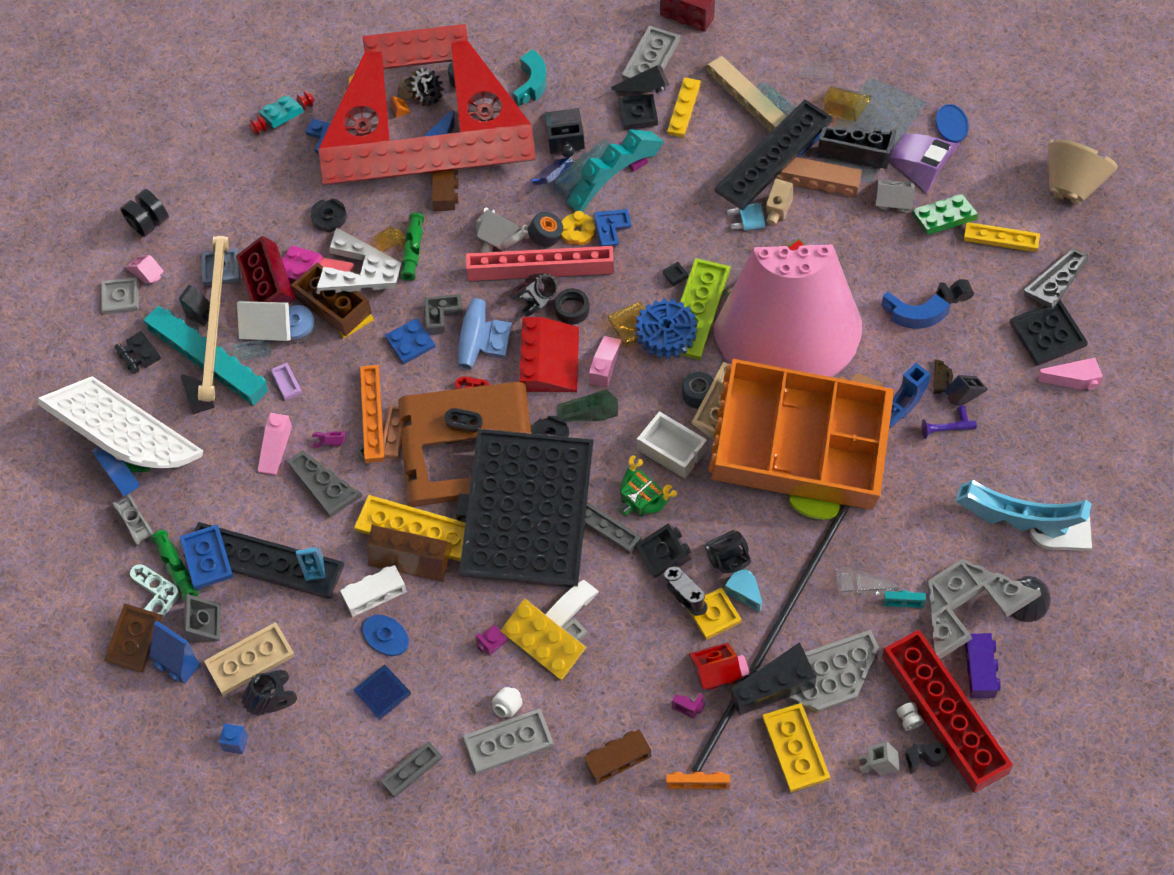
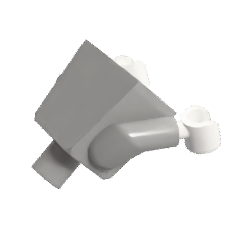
M484 208V213L476 220L477 238L484 242L480 250L481 253L492 252L494 248L504 251L520 240L530 238L526 225H523L522 230H520L515 223L495 214L494 209L491 212L488 208Z

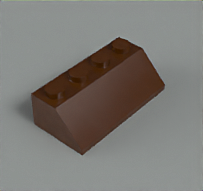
M372 525L367 543L368 565L378 568L395 565L400 573L444 582L452 543Z

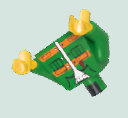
M633 455L629 458L630 467L627 468L622 479L620 493L621 501L624 503L618 507V510L625 517L632 511L639 517L644 514L659 513L669 502V497L674 498L677 495V491L672 490L669 494V490L672 488L671 485H666L662 489L640 469L636 471V467H640L643 462L642 459H639L635 465L634 459L636 456Z

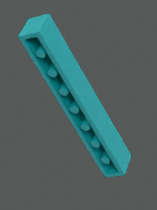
M158 305L143 320L147 330L204 370L207 337H202L194 327H188L183 319H177L169 309H163ZM216 347L213 377L254 406L269 391L267 381L261 375H255L247 365L243 366L240 364L236 357H230L222 347Z

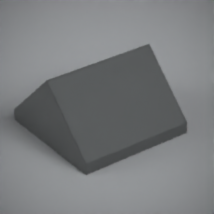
M186 594L184 634L188 642L219 641L221 604Z

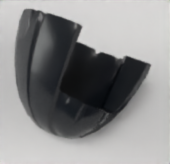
M1023 576L1015 580L1034 590L1039 589L1041 596L1011 615L1017 620L1024 622H1033V620L1037 621L1044 617L1051 603L1050 592L1046 584L1032 576Z

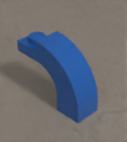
M887 291L883 295L881 304L886 312L892 313V322L912 329L927 328L939 323L949 314L950 304L937 294L923 305L911 306L903 303Z
M915 363L903 374L902 384L893 397L889 429L913 410L928 387L931 374L918 363Z
M98 445L91 450L124 497L140 486L123 460L116 459L115 456L101 449Z

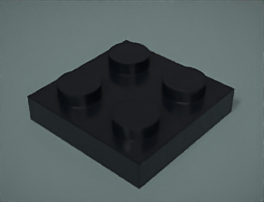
M653 94L619 98L623 130L658 125Z

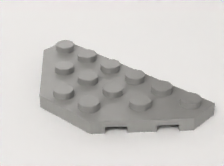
M868 630L805 652L817 677L816 685L812 689L785 699L797 704L802 703L804 707L818 713L856 700L879 649L872 631Z

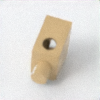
M775 179L766 205V214L768 216L766 222L769 225L776 226L778 220L784 221L793 201V183Z

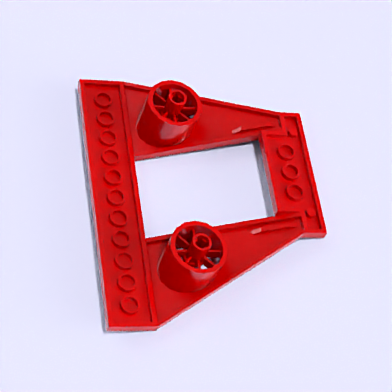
M466 24L362 36L364 54L319 147L323 186L536 160L531 123L469 43ZM453 61L460 133L390 141L384 69ZM484 98L492 99L493 101L488 104L485 103ZM483 99L482 104L478 105L475 103L477 100ZM497 102L501 109H493L492 106ZM472 105L477 108L476 112H469ZM361 113V118L356 120L354 116ZM363 113L371 114L368 119L363 117ZM494 113H499L496 118L493 117ZM477 115L479 118L475 120L471 116ZM376 116L378 123L371 124L372 118ZM350 119L355 122L354 126L347 127ZM355 130L356 133L352 135L348 131Z

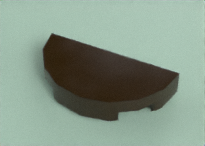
M935 359L933 394H940L951 384L953 372L943 361Z

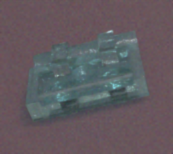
M759 83L758 88L761 89V93L767 96L783 112L789 111L791 113L796 108L773 86L768 83Z

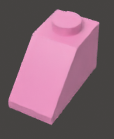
M151 255L137 256L125 267L145 284H154L161 278L160 274L164 272Z

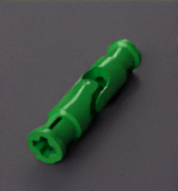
M411 213L409 215L410 223L406 231L402 257L403 269L400 272L402 280L414 281L416 279L415 268L418 266L420 242L423 233L421 227L425 219L424 215L420 213Z
M166 530L155 532L151 536V540L157 545L160 558L166 565L175 586L182 593V600L185 601L186 594L197 597L199 591L194 589L191 576L182 560L179 559L175 545L170 542L168 532Z

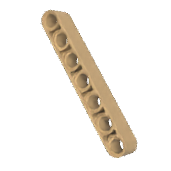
M719 56L706 65L708 74H712L713 76L711 77L720 85H723V88L732 96L734 95V98L742 106H746L745 109L754 117H757L756 119L763 126L768 127L770 132L787 117L723 56Z

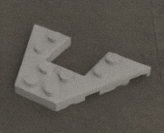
M336 228L329 253L363 260L361 273L358 275L353 272L323 267L316 293L320 294L322 290H335L336 293L341 291H361V288L372 287V290L395 289L401 262Z
M961 559L929 579L935 653L941 659L972 639L970 633L952 610L986 590L1006 617L1040 597V590H1034L1022 585L1019 581H1012L1009 577L999 573L994 574L985 570L982 566L973 565L971 562Z

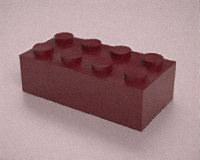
M261 236L236 255L251 302L290 304L295 300L278 246L275 242Z

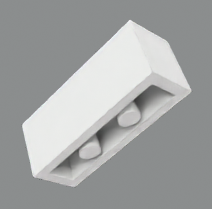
M395 565L385 567L379 573L368 575L362 581L349 584L340 590L352 617L407 592Z

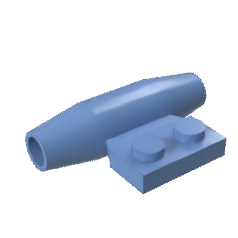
M479 298L471 300L462 323L458 343V367L464 370H471L480 350L487 356L505 358L512 323L499 320L485 322L486 303Z

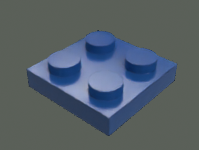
M417 318L385 334L386 340L403 365L436 347Z

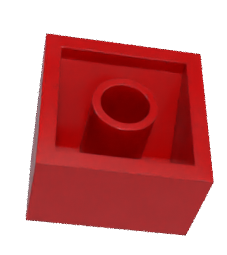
M728 642L689 653L703 690L715 689L718 685L732 684L742 679L738 656Z

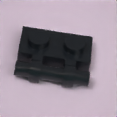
M142 331L126 339L127 347H123L121 343L115 345L117 355L125 361L127 369L131 370L134 374L139 372L138 365L141 363L147 368L161 359ZM134 352V354L136 355V357H135V358H131V357L129 356V354H131V353Z

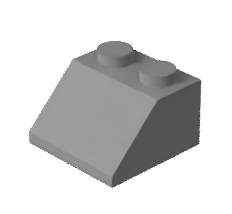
M878 179L876 206H879V209L890 210V207L897 208V211L908 212V209H912L914 183Z

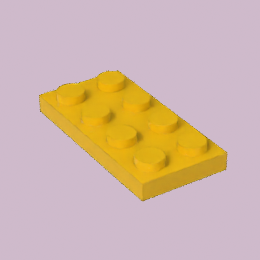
M523 599L500 630L561 680L567 675L587 648L527 599Z
M802 703L762 715L790 793L830 781L829 772Z

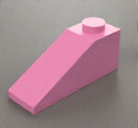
M603 337L590 368V384L603 387L609 386L622 343L621 339Z
M1095 358L1040 369L1038 375L1039 382L1080 390L1087 388L1093 390L1100 386L1103 378Z
M270 413L265 427L258 473L277 475L292 429L289 416Z

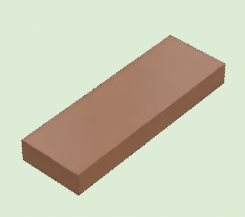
M389 406L383 433L384 458H399L402 441L398 406Z

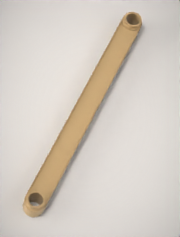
M213 236L215 259L203 384L198 387V400L206 402L215 400V386H212L222 275L224 254L229 249V238L225 236Z

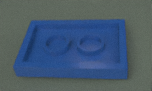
M218 524L180 536L195 590L234 578Z

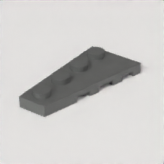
M1073 248L1025 288L1024 295L1053 309L1087 263L1088 254Z
M304 451L287 460L288 465L330 518L362 497L360 491L353 489L349 483L338 478L335 473L327 470L320 462Z

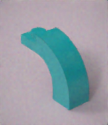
M534 49L520 58L521 69L530 76V79L513 92V100L518 107L523 103H527L531 97L537 101L547 86L545 62Z

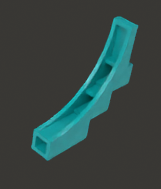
M629 130L622 143L609 144L600 159L588 158L580 172L582 177L566 203L575 211L583 212L592 198L608 180L629 164L645 157L655 156L664 141L652 131Z

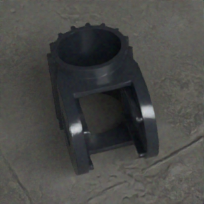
M550 274L529 275L523 283L519 284L510 293L509 297L512 300L518 297L519 299L521 297L524 298L528 305L522 310V314L524 317H528L547 304L549 299H553L552 297L556 296L559 285H557V280L554 279V276H550ZM540 280H542L544 284V291L542 294L538 290V283Z
M733 529L705 543V549L713 568L719 569L722 573L740 571L751 563V558L748 554V544L743 535L737 530L734 531Z
M276 670L269 673L256 674L255 677H252L242 696L243 700L241 703L244 705L243 708L247 712L252 713V715L258 716L264 715L265 712H277L293 705L297 701L296 693L294 691H284L283 685L289 680L288 672Z

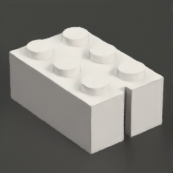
M659 411L637 438V450L685 479L695 467V463H698L707 452V440Z

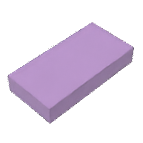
M288 363L270 369L285 401L302 394Z

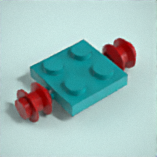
M304 91L302 97L297 95L296 101L289 95L283 96L278 101L265 105L263 109L259 110L260 116H257V120L255 122L252 119L250 120L251 124H249V127L253 134L257 133L260 135V130L267 131L268 124L276 128L304 113L303 110H306L307 105L313 107L314 98L311 93Z

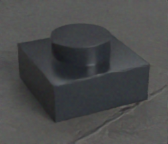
M679 262L663 269V275L672 286L688 278V273Z

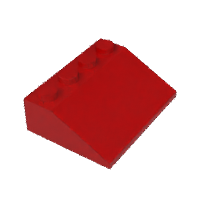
M522 317L519 382L526 385L527 392H577L579 327L543 317Z

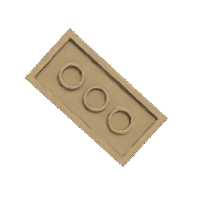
M275 622L206 659L204 662L224 696L248 683L256 674L266 673L295 657Z

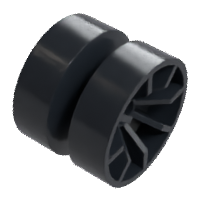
M143 189L135 196L136 202L129 200L120 207L126 222L142 237H146L155 229L153 224L160 226L169 218L168 212L160 200L147 189Z

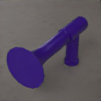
M962 405L957 407L961 422L929 424L923 419L921 430L923 438L927 439V436L933 432L976 429L977 423L976 420H968L966 408Z

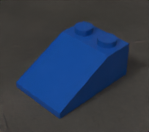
M156 621L154 623L150 657L154 662L152 665L160 672L163 670L168 672L169 678L173 681H181L185 684L200 666L188 641L160 622Z

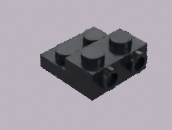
M669 523L636 544L655 578L665 573L668 568L680 567L691 560L689 556L691 549L687 543H682L680 540L683 537L682 533L677 527L674 528Z

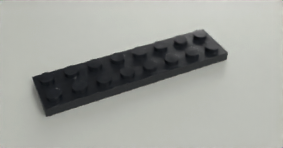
M804 99L715 187L714 192L743 211L822 132L823 127H827L832 122L833 117Z
M198 522L194 532L211 527L212 525ZM219 528L232 572L331 599L344 567L343 561L323 556L325 578L306 581L296 555V551L299 549Z

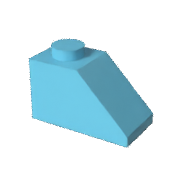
M747 569L734 572L725 585V593L760 612L762 609V599L755 576Z

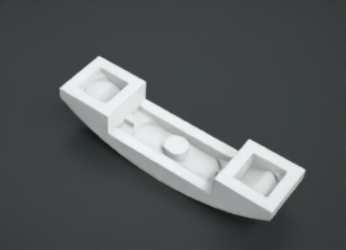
M582 580L578 583V587H572L563 595L546 615L563 627L599 591L585 580Z

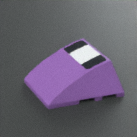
M904 134L892 151L889 162L900 172L905 173L914 184L916 183L927 194L934 184L935 178L949 157H952L960 143L944 141L921 134Z

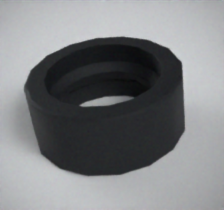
M565 289L556 296L554 301L555 315L563 323L570 325L579 324L588 317L590 311L589 299L579 289ZM574 299L583 304V308L576 313H567L561 309V305L567 300Z

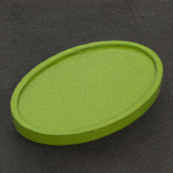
M795 495L789 496L791 506L799 513L810 518L831 519L839 512V504Z

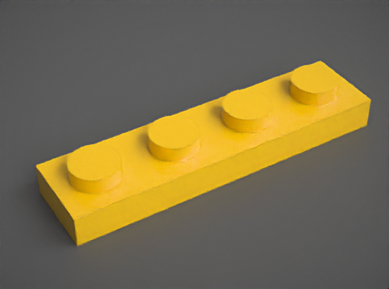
M683 79L667 135L685 138L701 80Z
M970 222L966 224L964 241L1036 253L1040 233Z

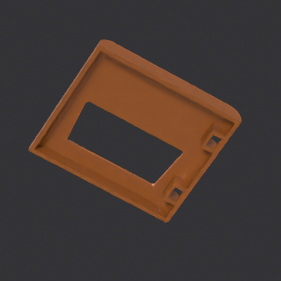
M510 382L413 394L398 399L408 506L414 507L458 501L459 494L470 493L472 477L430 482L422 451L424 445L477 439L478 432L472 433L452 429L446 425L444 416L449 409L458 408L479 413L483 421L481 429L531 433L527 391L524 383ZM453 418L451 421L456 422L458 419ZM405 422H411L412 425L405 427ZM472 422L470 425L474 426L476 422ZM417 475V480L410 481V476Z

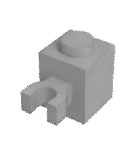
M888 742L868 746V755L859 756V760L862 763L866 762L864 766H859V770L863 774L870 772L872 769L880 776L899 771L898 751Z

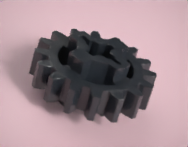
M420 68L408 78L411 81L407 84V86L411 87L408 93H413L411 98H416L417 104L422 102V106H431L439 102V98L443 96L440 93L444 90V88L440 87L443 81H438L440 76H435L434 70L429 72V68L424 70Z

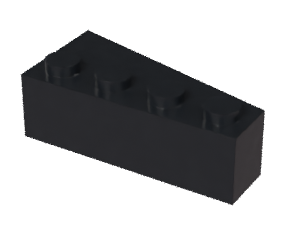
M823 127L819 138L817 154L887 169L897 130L890 129V132H881V129L863 131V128L847 130V128Z

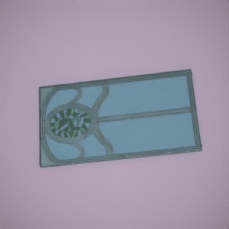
M869 77L859 91L865 94H857L834 127L847 128V130L863 128V131L881 129V132H890V129H896L894 150L926 102ZM817 151L814 154L816 159L826 163L862 170L861 179L867 183H871L881 169L879 167L818 155Z

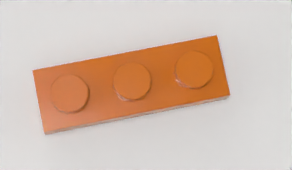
M672 772L667 774V789H730V774H725L724 772H714L713 774H704L703 772H693L692 774Z

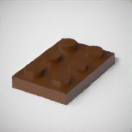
M124 603L104 661L143 673L151 650L154 623L156 621L161 623L163 615Z

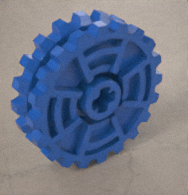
M662 299V302L655 300L653 305L647 304L645 306L646 310L641 309L640 316H637L636 337H639L637 339L638 344H642V349L644 351L648 350L649 355L656 354L657 358L660 359L662 356L670 359L673 355L677 358L679 353L685 354L687 353V348H692V341L696 340L697 321L694 320L695 314L690 313L691 309L689 307L685 308L684 303L680 302L678 304L674 299L670 302L667 299Z

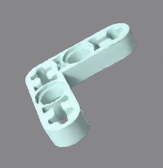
M142 564L132 567L130 571L132 580L155 595L144 609L152 611L154 606L162 605L163 608L158 614L164 617L179 598L178 588ZM143 572L144 576L147 577L146 580L140 575L137 576L136 573ZM154 580H159V581H160V584H159L158 587H156V588H151V587H150V583H151L152 581H154ZM167 591H169V592H172V591H173L174 595H172V596H171V595H168V596H167L166 592H167Z

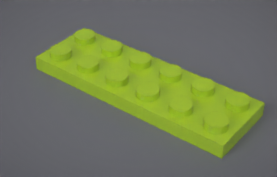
M695 258L680 302L684 303L685 308L689 307L691 309L690 313L695 314L694 320L697 321L696 340L692 341V348H687V353L685 354L679 353L680 356L701 360L731 271V266Z

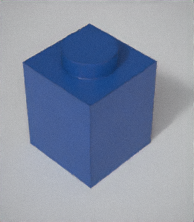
M223 725L219 740L223 751L244 753L248 737L244 726Z

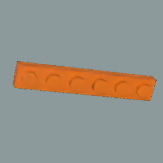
M379 365L360 366L365 463L385 462Z

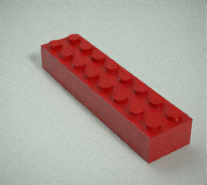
M917 630L885 647L882 656L883 660L910 700L916 703L919 713L938 741L946 747L948 756L971 790L976 793L1010 774L1013 766L1012 762L921 631Z

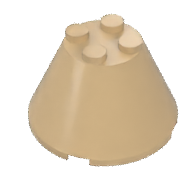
M1051 139L1048 142L1050 192L1054 193L1053 196L1055 198L1063 200L1065 197L1070 199L1071 203L1080 205L1081 202L1113 175L1118 168L1117 163L1106 156L1104 159L1097 155V150L1085 145L1063 139H1057L1056 142H1053Z

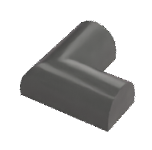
M461 294L424 297L426 331L431 335L442 334L445 331L444 315L463 313Z

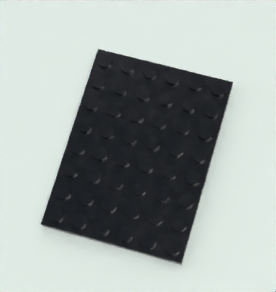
M478 429L459 569L460 577L578 587L594 439Z

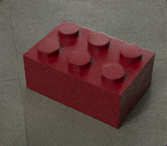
M660 0V15L664 18L678 21L680 24L689 25L696 30L706 32L714 19L715 0Z

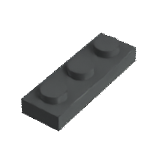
M428 741L381 780V784L396 798L442 760L443 757Z

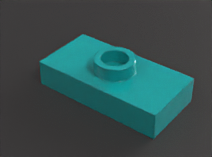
M907 590L899 592L885 591L883 606L924 608L926 593H915Z

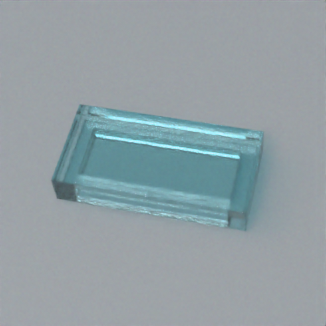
M253 340L232 344L234 357L239 362L272 356L270 340Z

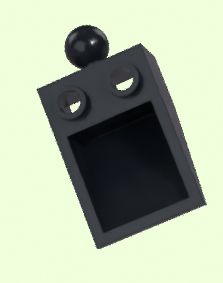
M579 108L545 112L550 153L561 152L564 157L570 158L574 155L575 150L585 149Z

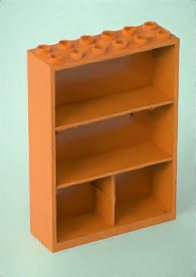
M733 359L731 365H727L723 379L724 386L720 397L721 404L718 410V422L714 433L715 440L711 451L712 458L708 472H711V480L873 510L881 495L894 389Z

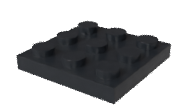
M1061 300L1057 302L1053 309L1044 305L1010 318L1009 323L1036 366L1087 347L1088 341Z

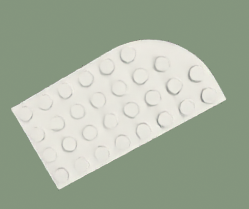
M93 376L38 398L37 404L101 447V449L115 456L118 460L151 468H178L201 458L203 455L202 449Z

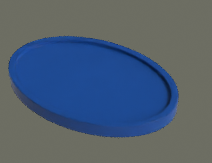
M945 104L939 108L936 115V127L945 140L959 143L966 138L969 122L966 114L960 107L954 104Z
M373 615L365 620L363 634L373 649L388 656L401 655L408 649L409 638L407 632L398 621L385 615Z

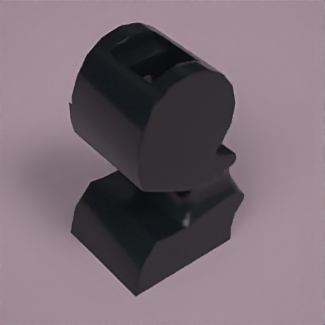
M959 279L950 288H948L946 283L940 282L935 294L949 304H956L958 301L971 299L974 296V291L968 280Z
M939 742L931 744L930 747H927L926 744H913L912 747L907 748L905 753L910 773L916 772L921 762L920 758L930 767L941 765L945 760L947 749Z

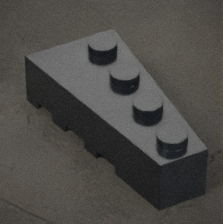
M800 642L731 689V699L739 716L815 687L817 677Z

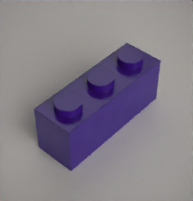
M991 633L970 634L972 639L965 643L970 698H995L997 692L1001 690L1000 678L996 677V672H998L999 668L998 660L994 659L996 641L992 640Z

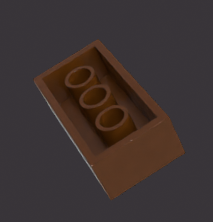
M317 262L291 284L294 296L298 301L347 336L372 313L369 300L357 291H341L336 293L335 290H322L320 294H317V286L323 270V266Z

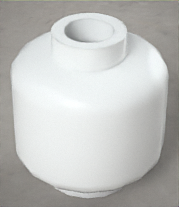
M510 687L502 688L492 700L493 711L501 718L514 716L523 704L520 692Z

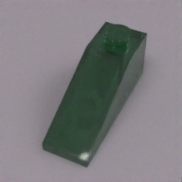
M607 389L557 405V417L562 418L565 422L602 421L618 416V399Z

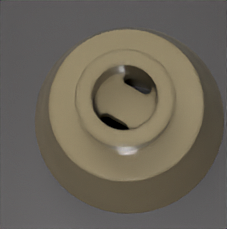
M409 77L401 79L397 87L398 95L404 99H412L411 97L413 96V93H408L411 90V87L407 86L411 82L408 79Z

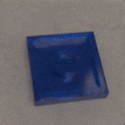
M572 157L555 160L531 179V182L534 185L550 183L573 165L574 160Z
M385 664L354 689V693L379 720L411 695V691Z

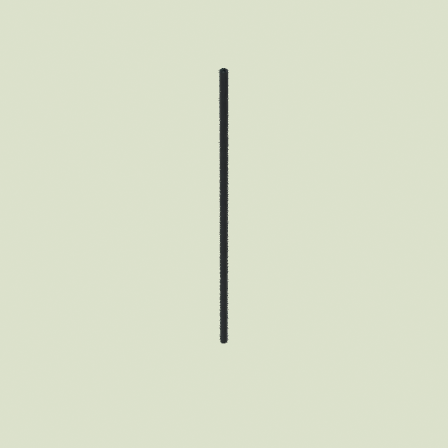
M842 504L751 664L749 675H746L743 680L755 673L760 667L850 506ZM732 700L692 771L700 772L732 717L736 709Z

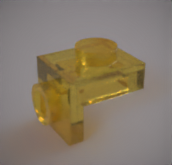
M391 225L374 236L377 248L381 252H385L395 244L401 247L405 245L403 232Z

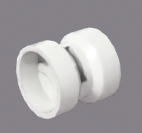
M914 702L904 704L896 710L899 718L903 720L902 725L906 731L918 728L924 723L921 715L917 713L918 708Z

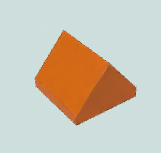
M391 96L390 107L396 118L410 113L405 100Z

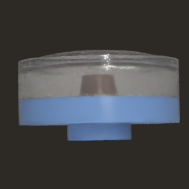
M294 305L289 307L291 340L287 342L292 344L304 343L315 334L317 329L316 320L312 312L305 306Z

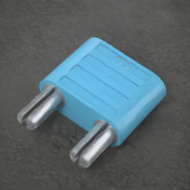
M761 203L749 204L743 211L739 208L727 210L728 216L740 214L741 223L730 225L732 231L765 228Z

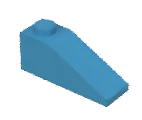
M320 548L296 551L306 581L325 578L324 560Z

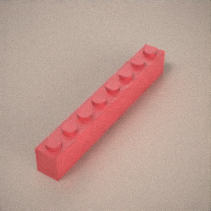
M613 246L466 254L468 281L528 278L529 275L540 273L550 274V276L554 277L614 274Z

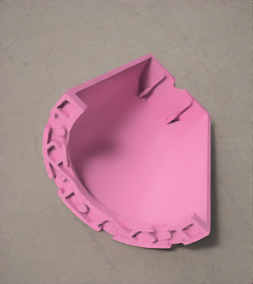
M833 245L799 246L795 251L789 250L787 246L754 247L713 325V333L717 347H719L723 358L730 365L733 359H739L833 377L842 371L855 356L861 341L862 320Z

